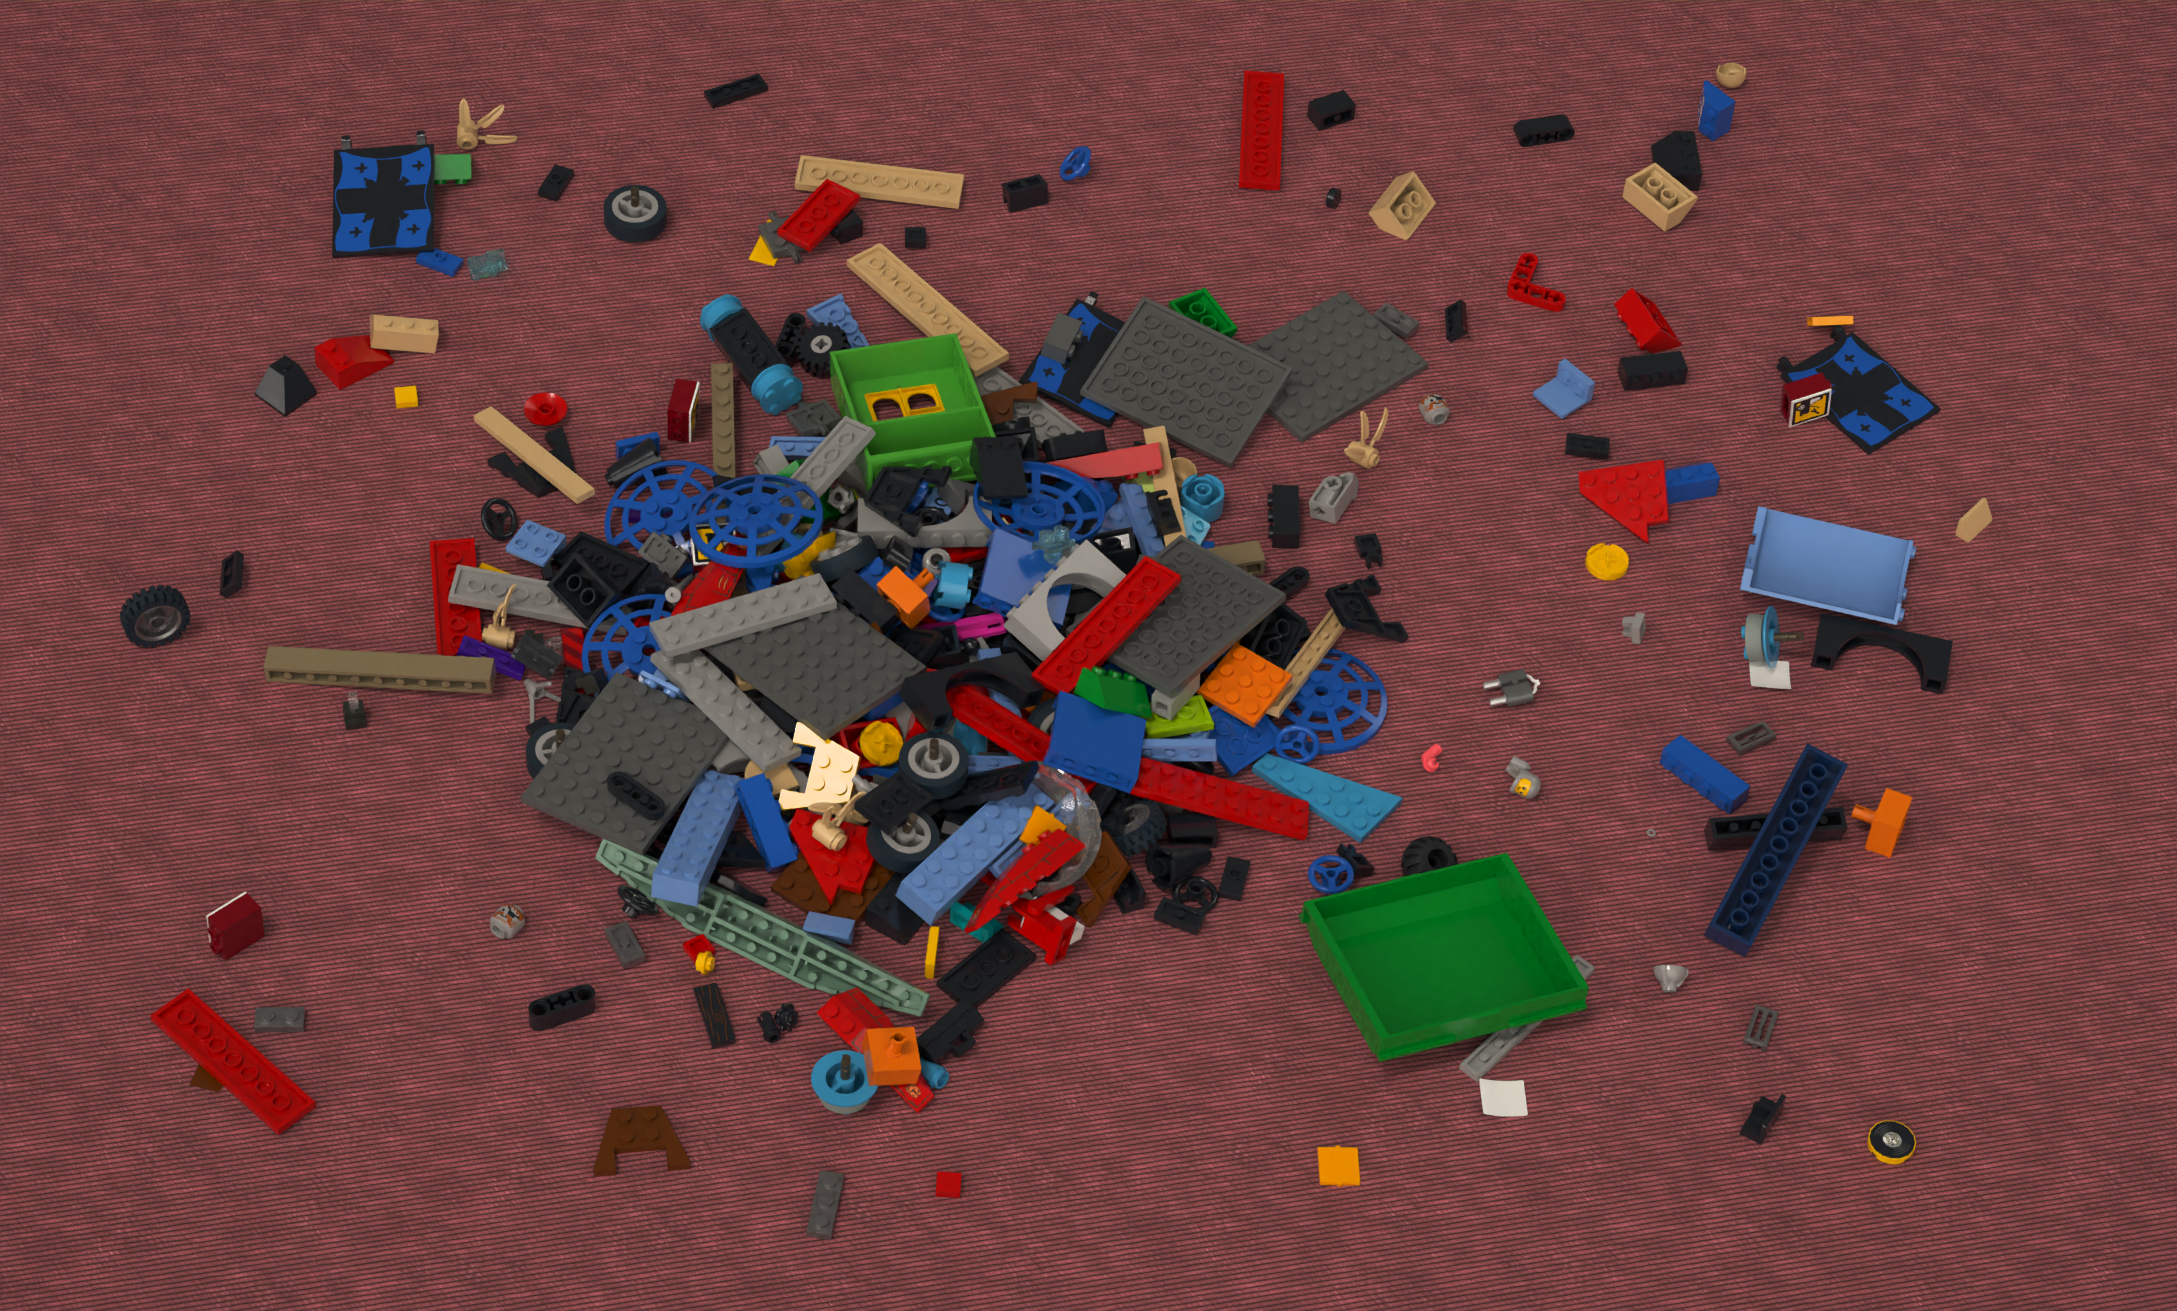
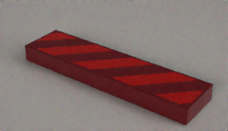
M583 627L560 629L565 667L583 671L582 648L585 641ZM583 687L579 688L578 692L586 695Z

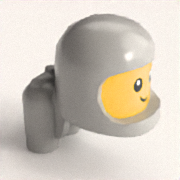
M1516 756L1512 757L1505 772L1515 778L1509 791L1523 798L1532 799L1540 791L1541 780L1538 776L1529 772L1531 767L1528 762Z

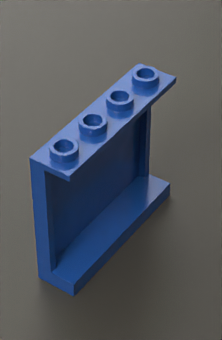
M995 528L987 539L986 546L989 549L978 593L972 600V603L1006 617L1007 613L1014 606L1017 608L1021 606L1019 601L1027 593L1030 596L1033 594L1031 589L1039 581L1042 583L1045 581L1044 576L1051 568L1054 570L1058 568L1056 564L1063 555ZM1072 584L1059 585L1048 592V613L1058 631L1063 626Z
M1060 691L1052 705V708H1055L1049 748L1044 756L1043 764L1130 793L1138 779L1146 719L1127 713L1103 709L1084 698Z

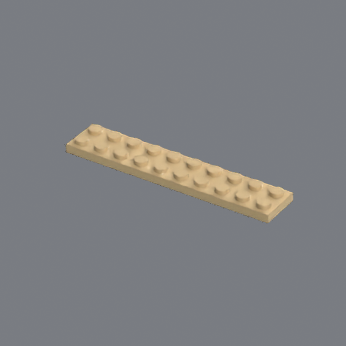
M881 243L847 260V267L925 335L933 337L956 333L974 377L1009 360V353Z

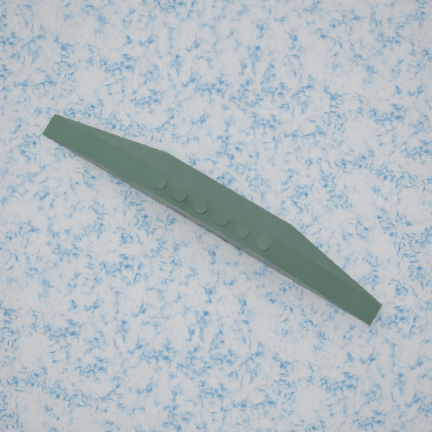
M602 839L595 859L616 875L624 878L629 885L646 895V898L651 902L659 905L664 909V912L681 922L682 926L699 935L704 934L707 939L807 988L837 995L858 987L877 1006H884L892 1010L922 1016L931 994L816 933L804 931L802 926L711 882H708L697 907L651 897L653 872L659 860L647 854L639 855Z

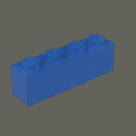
M1679 735L1663 749L1660 764L1678 776L1684 783L1698 791L1700 795L1713 802L1719 809L1724 810L1730 815L1747 801L1750 785L1682 735Z
M762 773L738 781L734 789L759 853L765 858L767 873L789 866L791 862L798 859V849L795 843H791L789 838L790 829L787 822L782 820L780 815L782 812L779 801L773 797V786L770 779H766L765 774Z

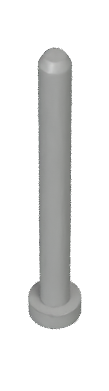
M693 573L685 577L677 586L667 589L665 597L669 602L676 603L681 599L682 592L695 579Z

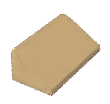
M1982 498L1959 520L1955 532L1956 536L1966 542H1970L1992 521V515L1986 498Z

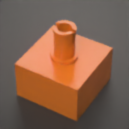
M895 566L876 584L878 593L899 611L901 621L911 630L931 612L928 595L922 590L935 579L931 572L928 573V569L924 568L921 573L911 580Z
M1886 788L1878 809L1875 811L1860 806L1857 803L1855 804L1851 817L1870 823L1871 826L1865 849L1891 858L1907 818L1912 801L1911 796Z
M915 1028L867 1029L862 1041L869 1086L916 1084L922 1069Z

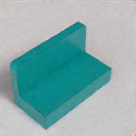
M955 902L950 907V922L965 931L964 929L976 907L969 902H966L964 905ZM992 918L978 930L968 934L984 943L1003 928V924Z

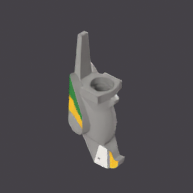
M837 483L834 487L835 489L829 491L830 495L827 502L841 513L849 514L858 504V499L863 497L855 488L849 489Z

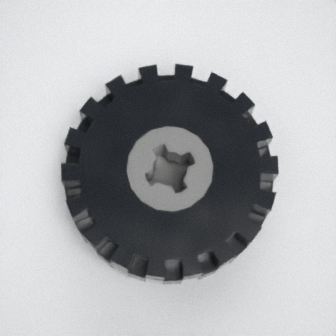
M819 322L820 326L810 325L812 329L808 330L806 328L803 330L804 335L800 334L798 336L799 342L796 341L795 346L797 349L795 351L801 367L807 374L810 373L812 377H815L817 374L819 378H824V375H827L829 378L831 377L830 352L851 349L845 331L841 330L840 326L836 324L834 327L831 322H828V325L825 326L824 322Z

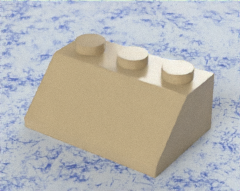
M1656 163L1627 178L1622 196L1664 232L1679 224L1698 199L1694 193Z
M1412 171L1397 176L1368 214L1379 229L1407 240L1436 202L1416 173Z
M370 314V348L435 354L439 337L438 320Z

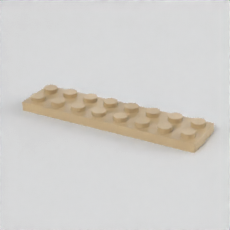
M801 155L795 179V190L814 192L826 179H829L859 194L862 198L959 209L964 175Z

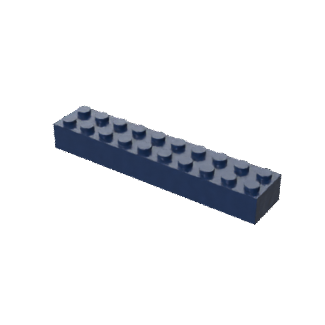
M1808 743L1806 744L1703 936L1746 957L1848 764Z

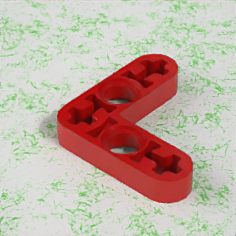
M1523 253L1508 282L1507 296L1513 300L1553 312L1562 311L1566 302L1565 295L1561 292L1532 284L1531 281L1537 269L1538 257L1533 253ZM1524 274L1527 278H1520L1517 275ZM1531 294H1539L1541 297L1535 298Z

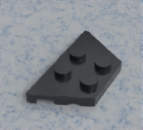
M732 830L716 867L764 868L765 858L741 831Z

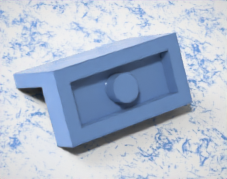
M809 911L803 925V930L816 933L834 942L851 945L855 920Z

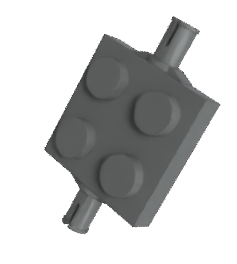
M772 211L769 212L768 216L772 222L758 225V232L773 259L791 256L795 264H798V262L800 264L803 258L799 253L805 249L777 235V229L789 217L780 219L776 211H773V213Z
M801 398V401L796 403L799 408L786 414L787 421L801 437H815L820 433L827 437L831 430L842 420L841 416L826 399L808 404Z

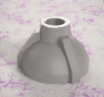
M1659 965L1653 967V973L1660 982L1662 991L1672 993L1676 992V988H1679L1688 976V969L1675 965Z

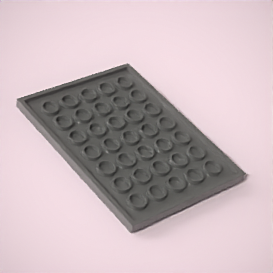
M1345 291L1338 293L1248 345L1267 356L1293 367L1292 374L1267 413L1301 443L1428 369V362L1378 319L1373 317L1371 313Z
M1143 296L1080 390V395L1145 427L1165 426L1168 438L1231 468L1293 372V367Z
M1183 535L1178 536L1154 556L1162 558V565L1181 575L1182 581L1107 659L1171 698L1286 600L1284 592ZM1098 602L1088 612H1086L1071 626H1069L1066 629V636H1068L1096 608V606L1100 602Z
M838 602L836 609L703 648L824 741L898 693L906 677L927 673V667L869 626L859 616H854L853 613L848 611V608Z
M616 672L521 795V803L643 856L730 738L697 706L676 697L675 699L670 698L660 690L652 689L639 681ZM621 771L634 778L663 799L665 803L664 815L657 820H649L608 791V776L613 772Z

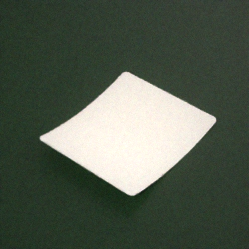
M1766 660L1749 661L1751 686L1791 689L1789 662L1777 661L1776 667L1771 669L1768 667Z
M1479 1079L1484 1114L1510 1117L1528 1115L1523 1080L1495 1081Z

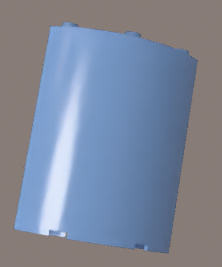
M1758 506L1752 535L1756 536L1754 545H1749L1740 590L1897 625L1898 621L1902 622L1905 609L1901 608L1902 601L1906 599L1908 588H1904L1909 559H1914L1916 546H1913L1914 541Z

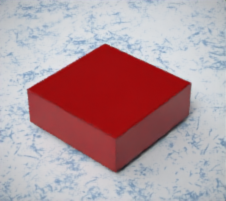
M704 934L683 943V950L695 965L700 952L705 953L709 951L712 953V956L716 955L715 948Z
M937 1171L935 1196L960 1198L962 1173Z

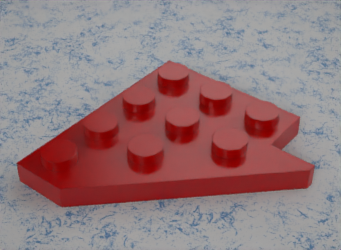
M1664 460L1578 472L1581 495L1646 544L1650 543L1648 526L1670 523Z
M797 808L789 826L790 834L828 903L833 905L839 889L862 895L876 861L870 854L866 843L868 828L842 821L839 828L845 832V835L848 837L847 841L839 851L829 850L812 836L813 825L817 820H822L823 815Z

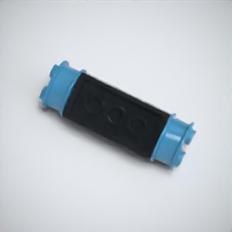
M725 294L703 307L700 317L701 327L708 332L709 338L715 343L729 363H733V369L752 393V396L757 401H760L763 411L777 415L800 401L803 390L802 382L794 376L791 367L788 366L786 360L746 307H742L739 298Z

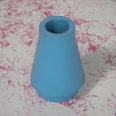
M920 1058L921 1073L930 1087L937 1089L944 1087L949 1080V1073L946 1068Z

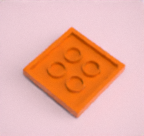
M1235 643L1198 689V695L1202 694L1205 700L1255 728L1292 681V674L1240 644Z

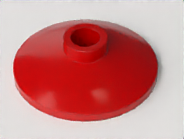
M538 393L527 399L524 404V414L534 424L541 426L554 425L565 418L567 404L562 397L554 393Z

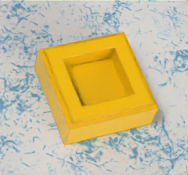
M416 386L394 388L396 409L418 407Z

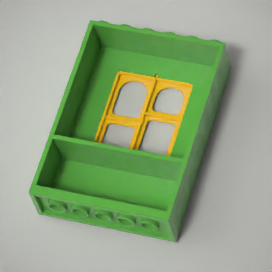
M956 333L830 352L831 388L842 419L847 416L871 427L876 433L869 444L856 456L867 492L870 490L882 467L910 466L911 469H923L924 466H932L933 469H942L943 466H950L952 474L949 478L963 482L977 480L969 459L973 438L996 436ZM915 394H927L934 399L936 406L911 410L908 399ZM881 399H892L899 404L903 417L878 421L873 405ZM929 483V486H928V487H933V486H937V485H934V484H930V483Z

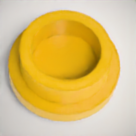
M709 951L705 953L700 952L696 960V971L701 972L702 975H707L715 966V958L712 957V953Z

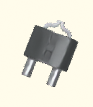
M1524 669L1498 674L1496 680L1483 683L1484 690L1499 687L1503 694L1501 697L1489 699L1491 707L1501 704L1512 707L1534 701L1533 694L1536 693L1537 686L1540 685L1539 680L1526 675ZM1527 678H1529L1533 683H1535L1533 686V691L1530 683L1527 681Z

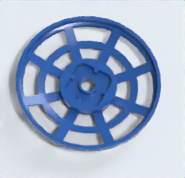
M669 460L655 463L634 473L618 488L609 502L604 523L607 543L617 547L628 539L636 549L640 550L643 543L639 542L634 537V534L645 529L649 535L653 531L659 535L662 532L675 540L676 548L680 545L690 553V539L685 542L682 535L689 529V520L694 509L693 505H696L709 492L700 482L690 476L695 469L704 471L711 477L718 474L704 465L685 460ZM671 466L686 467L682 474H666L654 477L652 471ZM645 477L646 482L635 489L628 500L619 499L628 486L638 478ZM677 480L673 489L660 490L658 482ZM689 483L696 487L701 494L688 498L682 493L685 484ZM650 487L653 495L645 503L634 501L643 490ZM725 498L726 506L729 508L733 501ZM711 499L705 504L706 513L709 512L713 504ZM613 508H624L622 515L624 531L615 538H612L610 519ZM630 509L641 511V521L629 527ZM665 512H673L671 517L662 518V515ZM726 516V521H725V523H729V517H728V516ZM705 520L696 523V525L709 524V521ZM692 562L690 564L686 563L675 578L692 574Z
M1023 461L1024 473H1031V483H1026L1027 490H1031V493H1028L1027 499H1009L1012 502L1011 509L998 506L1002 499H993L992 504L980 500L981 490L978 481L974 487L972 500L974 510L984 525L992 531L998 528L1046 549L1068 548L1076 543L1078 545L1082 544L1086 539L1090 540L1094 537L1104 522L1105 505L1096 488L1078 474L1052 464ZM1040 474L1059 478L1073 486L1064 492L1055 487L1040 484ZM1040 491L1051 493L1059 498L1054 499L1051 496L1041 494ZM1080 491L1084 492L1093 502L1096 511L1083 513L1081 506L1073 497ZM1068 503L1076 514H1064L1062 505ZM980 507L992 511L1000 527L989 520ZM999 514L1011 516L1014 523L1007 525ZM1097 518L1094 529L1085 535L1076 534L1081 529L1083 520ZM1063 521H1076L1075 526L1070 531L1060 527ZM1026 529L1034 532V536H1029L1016 530ZM1054 531L1060 534V536L1044 538L1043 533Z
M772 474L749 475L725 482L705 494L695 505L691 513L689 530L693 544L698 551L716 563L736 568L767 567L792 559L806 550L817 539L824 521L823 507L815 492L798 480ZM770 482L784 483L791 485L792 487L787 488L785 486ZM753 487L752 493L742 496L735 493L742 489ZM762 487L774 488L780 491L771 495L763 493ZM800 491L807 493L813 499L816 511L802 508L800 499L795 493ZM719 495L709 512L697 515L710 499ZM789 496L793 500L795 507L781 506L779 500ZM725 498L733 501L729 508L717 510L719 504ZM783 514H793V518L785 527L780 524ZM728 516L729 524L721 529L717 525L715 518ZM801 516L815 518L810 530L799 541L790 533L798 525ZM705 520L709 521L710 528L716 536L708 544L699 536L696 523ZM772 529L776 531V533L769 536L757 538V534L765 533ZM736 530L740 533L748 534V538H739L729 534ZM782 537L791 545L775 553L756 556L757 545L771 543ZM722 540L736 545L747 546V557L728 555L715 550V548Z
M644 594L633 596L612 605L604 611L592 624L586 635L582 648L583 672H590L589 651H602V663L607 673L608 683L616 672L624 674L627 670L638 676V681L641 683L644 682L640 675L642 670L654 675L657 667L650 661L651 656L644 655L643 651L647 648H653L655 652L661 649L651 633L649 625L636 628L630 620L646 615H651L650 622L660 620V617H670L672 613L663 610L664 602H669L665 595ZM655 600L653 609L638 610L627 615L619 609L634 602ZM612 614L618 621L609 629L604 641L591 642L596 628L607 616ZM621 626L628 631L629 634L623 643L611 642L615 632ZM608 651L622 652L623 663L614 670L609 662ZM603 689L594 692L593 694L596 697H598V695L602 692Z
M1301 648L1295 649L1291 658L1295 657ZM1330 649L1326 655L1340 658L1338 661L1323 658L1320 662L1333 665V668L1329 672L1315 669L1290 702H1295L1299 709L1303 711L1300 717L1292 713L1287 707L1282 713L1291 722L1305 725L1314 731H1332L1335 743H1320L1318 754L1321 755L1340 754L1366 744L1381 729L1388 706L1387 694L1378 675L1360 659L1335 649ZM1351 662L1360 667L1375 682H1364L1358 673L1347 666V664ZM1344 670L1356 682L1345 683L1338 675ZM1367 690L1380 691L1381 706L1377 717L1365 710L1368 702ZM1348 691H1361L1360 705L1348 699ZM1316 692H1324L1326 695L1318 696ZM1345 707L1354 712L1348 718L1338 722L1336 714L1340 713ZM1311 716L1327 717L1329 723H1314L1308 720ZM1360 717L1372 724L1362 734L1344 741L1341 729L1352 725ZM1273 723L1276 729L1280 731L1281 729ZM1289 734L1283 737L1285 739L1284 742L1289 740ZM1307 741L1305 748L1309 753L1313 749V742Z

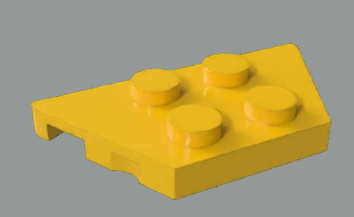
M835 531L817 537L802 553L782 562L786 567L784 572L792 581L801 575L804 577L814 575L810 562L818 557V553L822 550L835 547Z

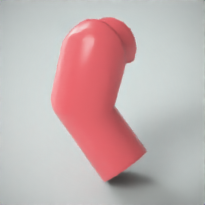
M1436 743L1421 755L1423 768L1428 772H1434L1439 767V762L1436 763V757L1442 752V748Z

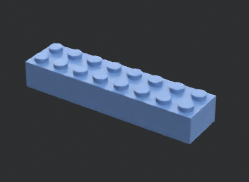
M713 770L705 771L696 783L653 872L651 897L698 906L742 811L734 786L738 781L744 780V778L737 775L718 773Z
M1032 782L1027 792L1022 796H1010L1000 801H988L901 881L895 896L931 926L990 871L988 867L1019 840L1028 819L1032 816L1034 807L1038 805L1046 812H1049L1053 807L1054 801Z

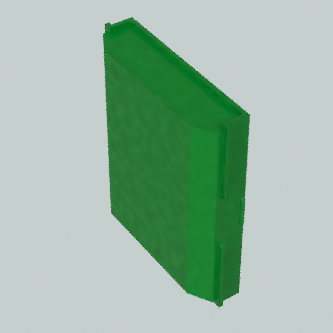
M1508 853L1425 873L1412 874L1392 879L1391 881L1304 901L1302 914H1299L1298 917L1302 924L1306 923L1315 952L1369 1048L1377 1056L1379 1062L1587 1009L1585 1001L1589 986Z

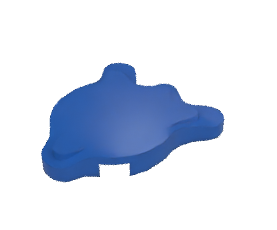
M922 483L906 513L911 514L916 509L924 506V501L931 491L928 488L929 483Z

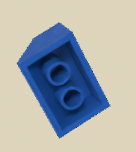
M1697 462L1666 468L1668 504L1715 496L1720 477L1713 463Z

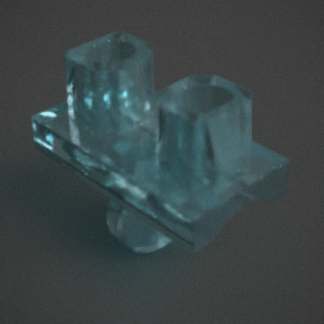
M502 248L487 251L486 254L467 259L470 277L473 281L489 275L495 277L498 272L508 269L505 261V252Z
M1062 525L1054 526V531H1039V541L1032 543V550H1043V557L1050 564H1057L1063 554L1062 550L1075 547V540L1069 538V527Z

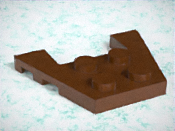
M1038 382L980 396L991 426L1008 420L1013 421L1015 402L1037 403Z
M1107 831L1082 841L1086 847L1057 869L1061 875L1070 866L1075 864L1094 893L1092 897L1076 909L1085 925L1089 928L1094 925L1132 868L1111 834Z
M661 1105L611 1109L593 1168L594 1177L616 1175L615 1154L666 1150L668 1171L690 1169V1160Z

